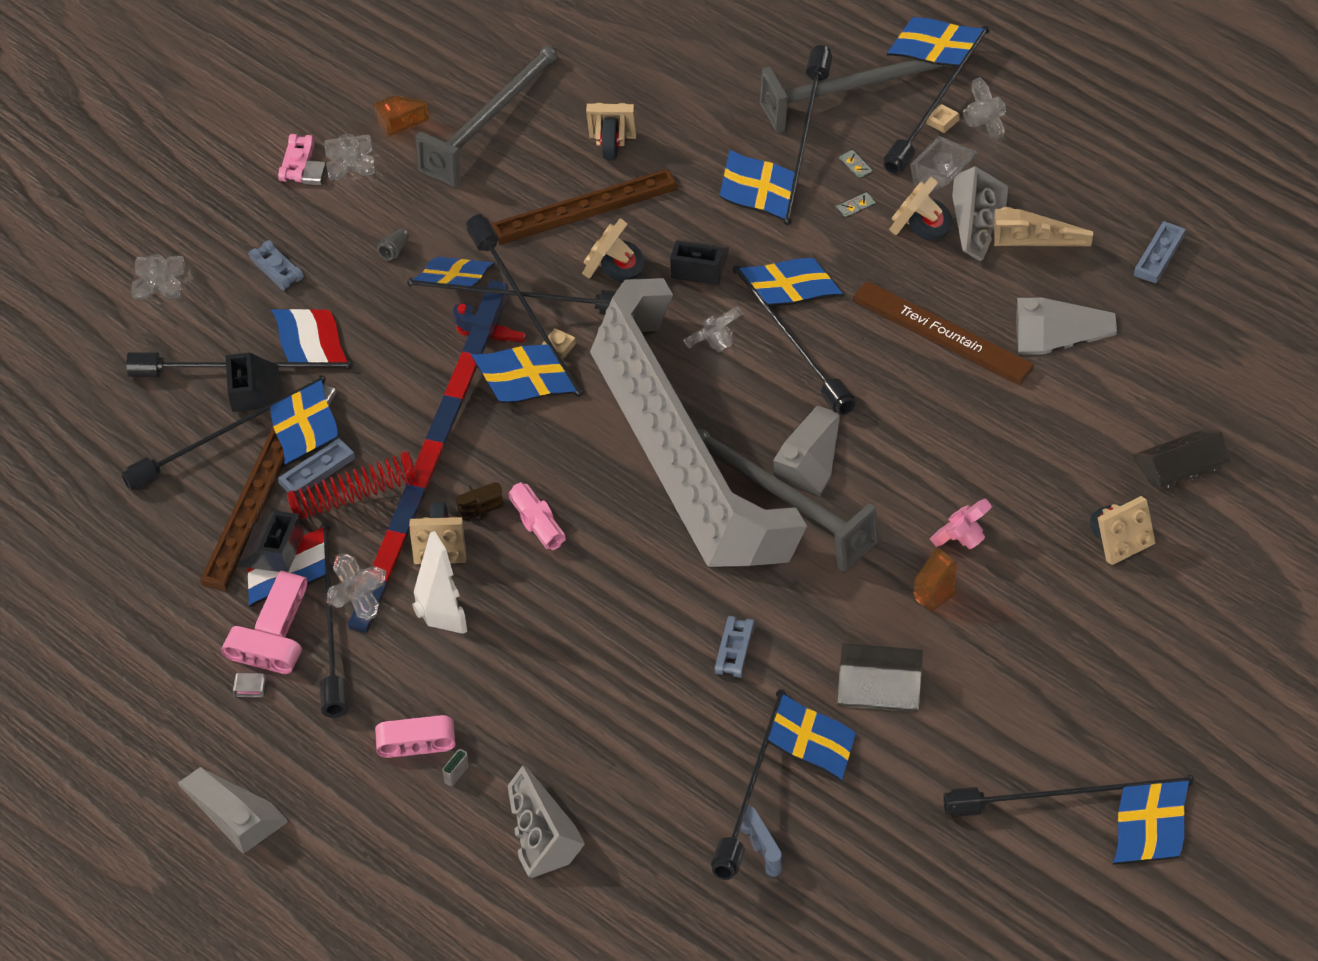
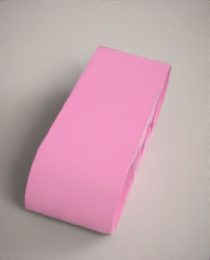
M280 571L254 630L285 638L305 594L307 578Z
M240 626L231 628L221 648V653L229 660L282 674H290L302 652V647L294 640Z
M445 715L386 721L379 723L375 728L377 754L385 758L445 752L455 747L454 721L451 717Z

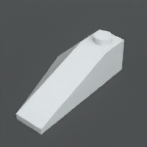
M433 531L429 534L415 585L413 609L418 618L423 617L427 626L463 634L467 632L466 619L463 608L458 607L456 598L459 597V593L451 578L453 572L447 550L436 532Z

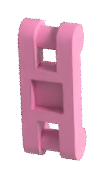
M298 134L289 135L283 164L279 168V181L287 182L290 179L303 183L302 176L307 161H310L315 139L313 135H306L305 137H298Z

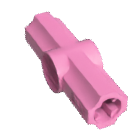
M520 482L514 485L512 490L508 492L509 499L519 511L526 529L529 532L533 531L546 549L555 550L559 548L566 540L565 534L555 522L548 504L544 500L540 502L528 484Z

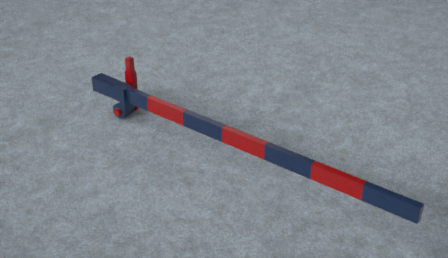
M490 280L487 287L509 290L508 283ZM485 293L476 315H473L472 307L467 303H459L453 308L457 332L460 335L469 336L414 465L418 481L411 483L409 479V484H406L349 620V629L368 633L410 531V519H415L477 369L471 354H483L489 339L503 342L509 340L524 343L526 340L525 333L510 330L509 327L496 325L508 295Z

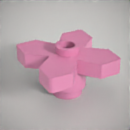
M985 498L971 507L969 505L962 507L949 517L948 520L950 522L940 528L930 540L937 547L943 545L949 539H958L962 546L966 545L968 549L974 548L985 538V535L982 533L983 529L976 520L985 515L993 506Z

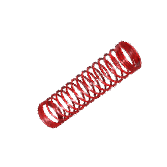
M406 450V452L400 453L406 479L396 457L393 455L392 458L398 481L388 459L385 458L384 460L390 484L380 462L377 460L382 486L372 464L369 463L374 488L365 468L361 466L367 493L356 469H353L359 495L349 473L346 471L351 498L341 475L338 474L344 502L333 478L330 477L336 504L325 480H322L328 507L315 482L314 485L320 509L309 485H307L313 513L300 487L299 493L305 516L294 490L286 493L292 513L299 514L300 520L303 521L308 518L307 509L312 517H315V507L322 515V503L326 510L330 512V500L336 509L339 507L338 498L342 505L346 506L345 493L353 504V491L358 500H362L361 488L365 496L369 498L368 484L373 494L377 496L376 482L381 491L385 493L384 479L389 489L393 490L392 477L396 485L401 487L399 472L407 485L409 484V479L411 483L418 481L409 452Z

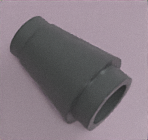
M400 228L380 240L377 247L379 256L387 261L396 259L409 239V234L406 230Z

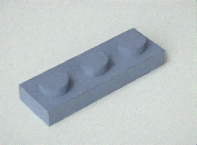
M1163 221L1134 269V276L1157 284L1182 242L1186 229Z
M338 438L278 478L279 484L287 492L294 490L298 497L300 496L299 487L303 493L306 492L307 485L312 488L315 486V482L317 484L353 461L355 459L354 452Z

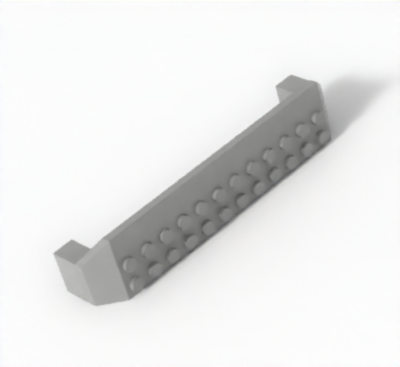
M664 278L624 280L612 297L590 353L708 567L754 566L790 562L807 528L796 507L764 510L731 492L641 333L658 331L673 294Z

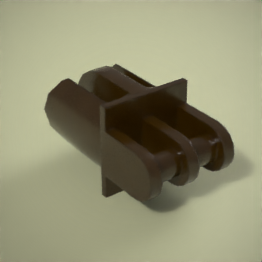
M494 482L475 490L470 485L469 492L463 493L456 498L458 517H462V520H468L479 516L480 520H482L483 513L502 507L504 501L501 485L498 482Z

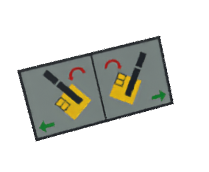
M853 149L838 156L858 178L874 171Z
M866 191L835 207L844 217H847L877 202Z

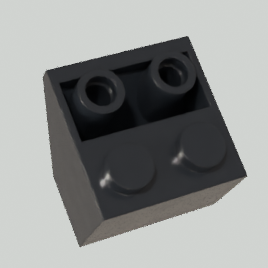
M687 240L675 241L670 257L671 278L719 285L729 247Z
M250 352L225 356L227 390L232 412L261 409L281 398L278 365Z
M273 511L255 523L239 560V566L274 572H289L304 536L299 514Z

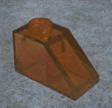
M394 95L373 104L376 121L387 137L429 121L428 106L426 101Z
M939 547L934 550L914 580V597L920 605H925L931 611H934L955 595L957 563Z

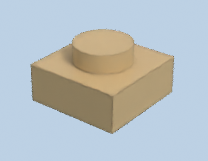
M941 104L931 113L926 122L931 127L945 133L960 118L958 112Z
M555 328L548 336L562 360L576 344L575 337Z

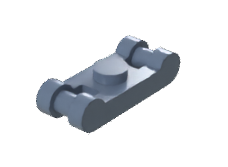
M270 240L262 243V247L259 249L254 248L248 252L253 263L283 291L289 288L290 284L294 281L299 282L304 279L300 268L295 267L286 259Z
M728 616L716 660L715 674L724 675V673L733 674V677L742 678L751 637L754 632L755 620L746 619V621L737 620V617ZM727 658L736 659L735 664L726 662Z
M748 805L740 829L743 833L750 834L749 839L753 849L756 852L760 851L765 859L766 873L772 877L778 876L782 872L781 851L755 808Z

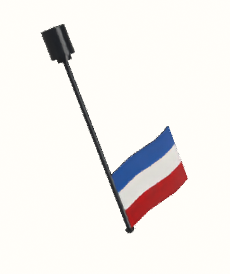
M270 309L278 325L281 348L288 361L272 363L278 365V367H347L348 370L353 367L352 361H347L340 346L336 322L329 309ZM128 352L126 368L128 377H159V373L164 371V367H226V362H164V358L159 357L158 352Z
M322 523L319 529L303 536L289 573L306 577L307 585L325 577L330 676L320 682L321 712L326 717L338 718L348 712L347 682L344 678L335 675L328 530L331 527L328 523ZM248 568L249 608L267 599L279 572Z

